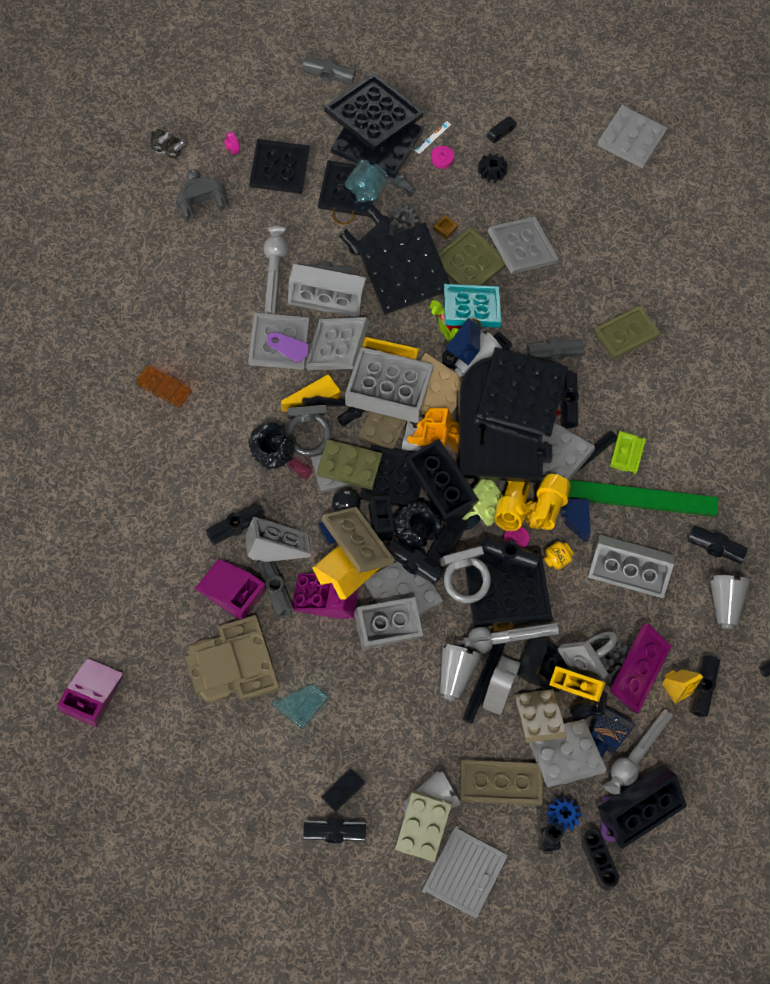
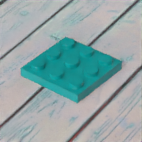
M444 284L445 325L462 326L468 318H476L480 321L481 327L501 328L499 286Z

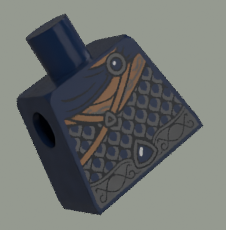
M606 709L603 715L596 716L591 731L601 758H603L606 750L614 754L635 726L634 723Z

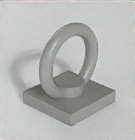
M482 546L443 556L439 559L440 567L448 566L444 574L445 588L448 594L458 602H477L487 594L490 588L491 576L489 570L481 560L477 559L484 554ZM474 565L482 573V587L473 595H462L453 587V572L457 569Z
M603 632L585 642L562 644L557 650L570 671L593 679H604L608 673L599 658L614 648L618 637L614 632ZM609 640L597 651H594L592 648L593 645L601 641Z

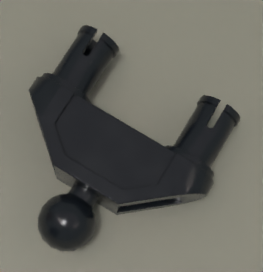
M375 205L370 207L371 210L368 208L365 213L368 214L376 225L361 240L357 241L348 229L343 231L344 234L341 233L339 235V238L349 247V252L352 255H360L358 251L359 246L389 236L390 218L383 216Z

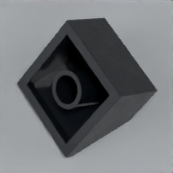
M529 639L517 675L528 683L559 692L560 689L549 684L555 667L566 669L567 664L557 650L559 647L548 639Z

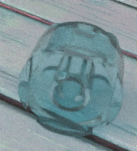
M367 160L359 161L345 182V186L356 195L357 200L360 202L375 201L388 183L386 182L388 177L385 171L377 164L373 166L368 164L370 161Z

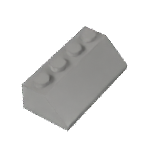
M293 264L289 278L288 304L351 317H360L366 277Z
M599 535L588 578L664 598L673 570L675 555Z

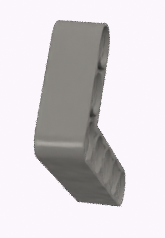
M504 656L501 657L499 665L495 668L483 709L498 715L502 714L521 664L520 662Z

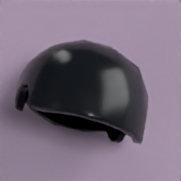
M341 489L333 496L332 507L335 512L357 507L358 510L360 509V496L352 489Z

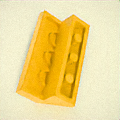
M339 545L312 567L321 585L333 584L340 600L347 599L380 569L358 573Z

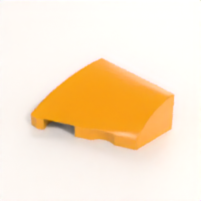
M430 408L426 412L425 418L416 425L417 430L414 434L407 437L408 443L425 447L440 439L446 448L452 418L449 409Z

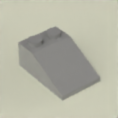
M253 517L245 534L247 557L264 562L310 557L311 551L307 532Z
M415 597L357 607L354 611L362 650L383 647L423 636Z

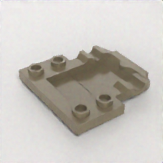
M256 615L218 626L221 637L201 640L192 644L189 647L188 656H185L196 695H201L205 702L212 704L221 699L225 700L235 692H238L242 702L279 690Z

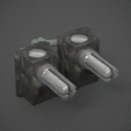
M160 129L152 131L150 148L156 150L158 154L164 153L172 159H177L181 148L186 145V141L172 136L171 133H166Z

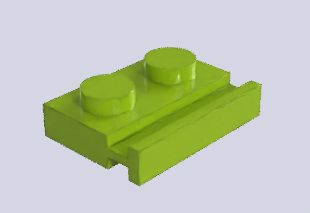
M619 431L610 467L636 474L646 438L641 439L638 436Z

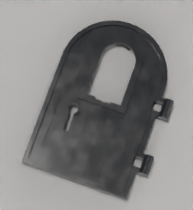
M492 357L480 360L468 369L459 387L458 468L464 478L541 483L543 481V463H551L552 445H542L541 434L477 417ZM479 428H481V429L484 430V433H483V435H482V436H483V445H480V432H481V430H480ZM537 452H545V456H537Z

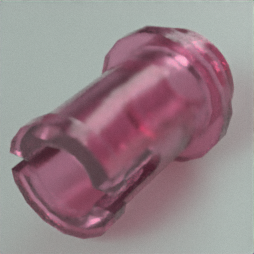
M293 457V460L287 464V467L296 472L300 479L304 478L306 480L312 473L310 466H305L296 457Z

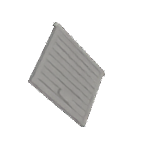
M455 826L422 892H427L477 919L508 855L459 830V827Z

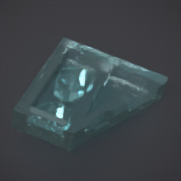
M311 685L300 692L290 694L285 699L274 701L272 707L303 730L328 700V697Z

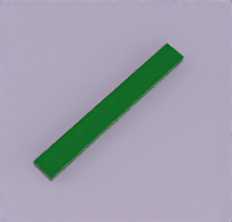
M576 480L569 481L571 486L568 499H589L591 503L716 517L718 513V497Z

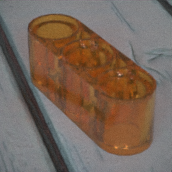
M148 365L144 367L135 380L139 387L179 408L182 407L191 394L190 388L185 384Z

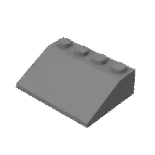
M361 347L345 393V405L419 423L434 364Z

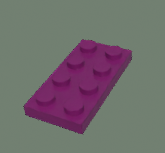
M643 624L610 689V692L633 713L640 712L672 647L649 624Z

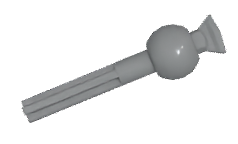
M281 226L268 228L272 236L263 245L264 253L269 258L265 314L276 313L280 260L288 252V244L282 238L287 229Z
M557 623L490 633L487 628L477 627L469 632L468 638H463L462 641L455 639L456 646L470 647L472 652L485 654L492 649L494 644L559 635Z
M664 709L627 758L617 759L610 769L612 780L603 785L605 790L611 794H620L621 786L632 785L637 780L639 775L638 763L673 716L668 710Z

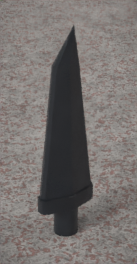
M320 396L302 399V404L308 406H346L343 399Z

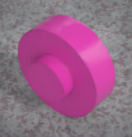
M234 132L225 133L226 140H224L226 150H230L231 155L239 154V142Z
M438 146L433 149L431 162L435 167L446 169L453 164L454 153L452 149L447 146Z
M523 527L515 531H506L504 542L514 541L519 547L526 548L529 542V534Z

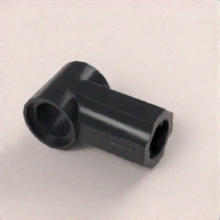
M602 691L599 702L586 698L572 706L570 713L573 719L578 721L587 719L592 715H603L606 711L607 692Z

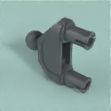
M195 169L187 172L186 179L188 181L176 198V205L182 210L186 221H189L188 216H190L191 220L195 218L191 205L215 198L220 211H224L223 205L225 210L230 207L225 196L226 189L222 183L207 177L200 178V173Z

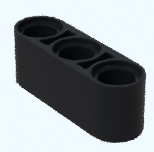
M595 829L588 830L581 841L583 850L600 888L606 891L612 890L619 882V874L601 833ZM587 837H594L597 844H589ZM595 856H602L605 864H598ZM604 875L611 876L613 884H607L604 881Z

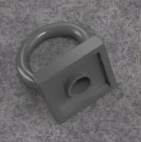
M326 405L288 408L287 415L292 420L287 426L286 434H291L293 440L294 429L298 423L317 421L324 431L322 443L314 449H303L295 443L294 449L296 454L304 457L317 456L323 452L326 440H331L330 425L323 417L327 413Z

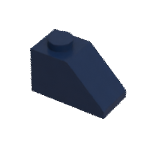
M468 318L445 348L466 365H469L480 351L481 328Z
M568 499L567 505L561 507L560 511L561 517H564V524L583 542H588L590 537L589 499Z

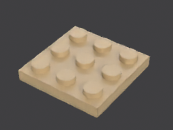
M425 353L420 361L434 364L422 414L425 415L430 408H448L452 414L458 405L459 387L463 377L460 378L454 371Z

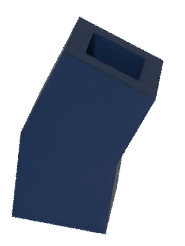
M318 523L319 531L327 545L335 543L336 540L324 523Z

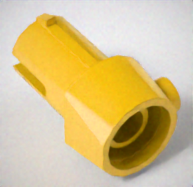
M548 474L544 477L536 493L538 501L535 510L531 512L532 521L536 526L539 525L540 519H544L541 529L551 530L555 527L561 507L568 503L571 486L568 479L557 474Z
M507 481L508 486L505 495L497 501L494 519L501 529L515 531L521 527L528 513V507L525 504L530 491V485L527 484L523 491L525 482Z

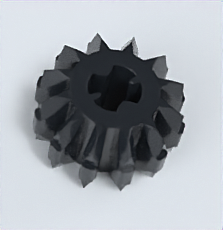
M491 153L488 156L483 155L482 160L478 163V174H481L482 179L487 178L488 183L490 180H493L495 183L497 180L502 181L507 174L508 164L504 161V156L498 157V153L495 156Z

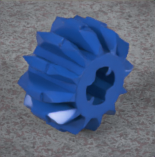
M563 797L561 803L556 798L554 804L548 806L551 810L546 813V816L551 818L548 823H558L560 827H563L564 833L567 828L573 831L574 825L578 826L580 824L578 819L582 817V813L576 812L580 809V806H573L574 799L567 803V798ZM562 811H565V815H568L566 819L563 818Z

